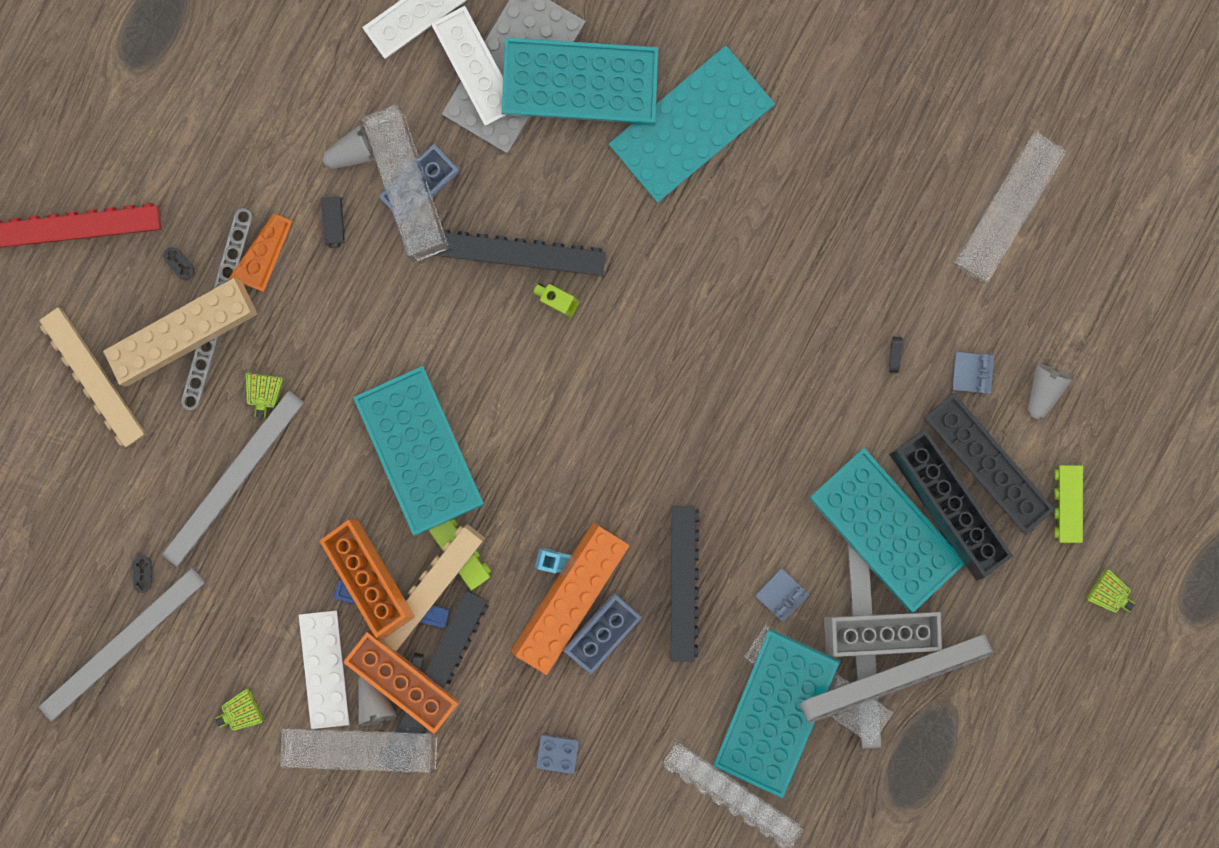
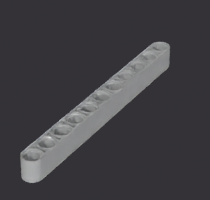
M245 208L239 209L235 213L214 289L231 280L224 276V270L229 267L234 271L244 256L254 221L253 213ZM247 212L249 219L247 222L242 223L239 219L240 215ZM237 231H242L244 234L241 241H236L234 238V234ZM233 249H236L238 251V257L234 260H231L229 257V252ZM220 336L209 341L212 344L210 351L205 352L202 346L196 348L181 401L182 406L187 410H196L201 405ZM203 359L206 361V368L199 370L197 363ZM195 378L201 380V386L197 389L192 386V381ZM190 396H193L196 400V404L193 407L187 405V399Z
M291 391L286 393L164 551L162 556L176 567L183 562L304 405V401Z
M847 542L852 616L872 615L869 566ZM875 655L855 656L856 681L877 674ZM877 698L858 705L862 749L881 748L879 703Z
M194 568L189 570L38 707L50 722L56 719L206 583Z
M981 635L807 699L800 704V707L807 722H815L982 660L992 655L994 651L986 635Z

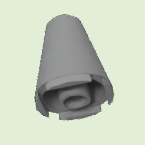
M364 125L355 127L324 152L322 159L326 167L336 169L378 159V153L374 155L373 151L376 149L374 140L367 129H362Z
M1038 364L1035 368L1027 408L1030 412L1029 415L1036 419L1046 417L1072 381V378L1067 374L1052 370V367L1044 364Z
M362 677L358 678L359 725L371 726L380 724L384 720L387 722L397 717L389 698Z

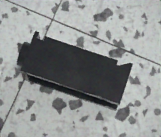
M340 196L321 198L324 203L322 205L324 239L327 240L324 244L329 245V248L341 247V244L345 243L342 198Z

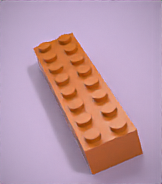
M593 522L514 644L511 652L519 659L547 675L630 545Z

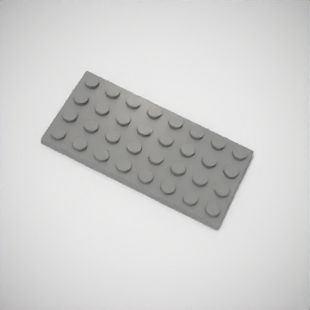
M509 0L484 43L503 76L505 37L574 42L586 21L550 0ZM462 81L442 112V115L507 154L530 117L506 115L485 126Z

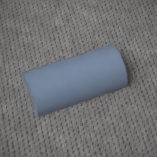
M433 144L379 198L406 224L460 170Z
M613 593L565 646L563 651L588 673L592 674L642 617L620 596Z

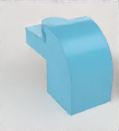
M539 548L535 568L552 573H561L572 555L552 549Z

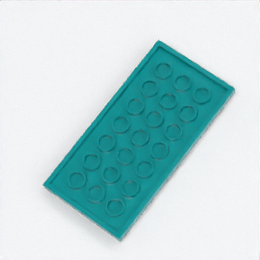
M505 37L501 114L655 124L658 47Z
M725 46L656 104L655 124L633 123L611 141L609 146L658 203L771 109L775 103L730 49Z
M423 366L353 397L414 537L484 505Z
M865 448L858 452L809 497V500L910 613L918 609L964 565L955 549Z
M770 629L713 766L783 799L815 722H807L800 704L807 699L829 691L841 661Z

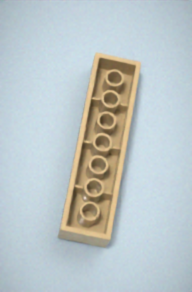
M233 278L103 352L119 385L129 386L258 315L242 280Z

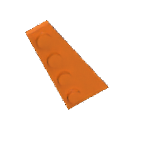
M273 213L229 278L242 280L243 284L264 292L293 221Z

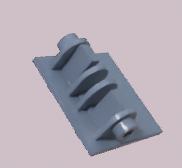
M956 352L952 390L991 394L994 355Z
M781 568L755 596L775 616L784 622L809 594Z
M547 734L541 735L536 768L574 774L579 741L575 740L576 738L565 739L564 737L547 736Z

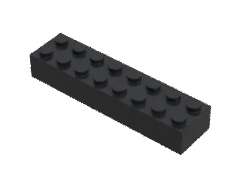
M951 393L923 417L1023 534L1029 533L1055 510L955 393Z
M926 429L889 454L976 581L985 578L1013 557Z
M672 506L671 662H694V657H698V644H694V638H698V625H695V619H698V606H695V599L699 597V588L695 587V580H699V568H695V561H699V549L695 548V541H699V529H695V522H699V510H695V506Z

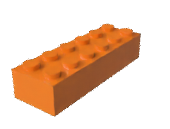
M347 520L320 540L322 547L376 638L388 637L415 618L359 520Z
M370 630L366 632L343 662L433 734L436 733L460 702L384 641L376 638Z

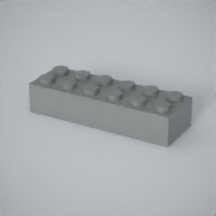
M941 612L824 617L825 654L831 657L942 650Z

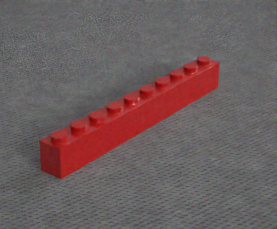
M154 203L142 204V208H135V205L123 206L124 210H116V207L104 208L105 212L98 213L97 209L86 210V214L78 215V212H67L66 216L59 217V214H49L44 219H40V216H30L26 221H21V218L9 219L8 223H2V220H0V248L162 230L160 208L154 206Z

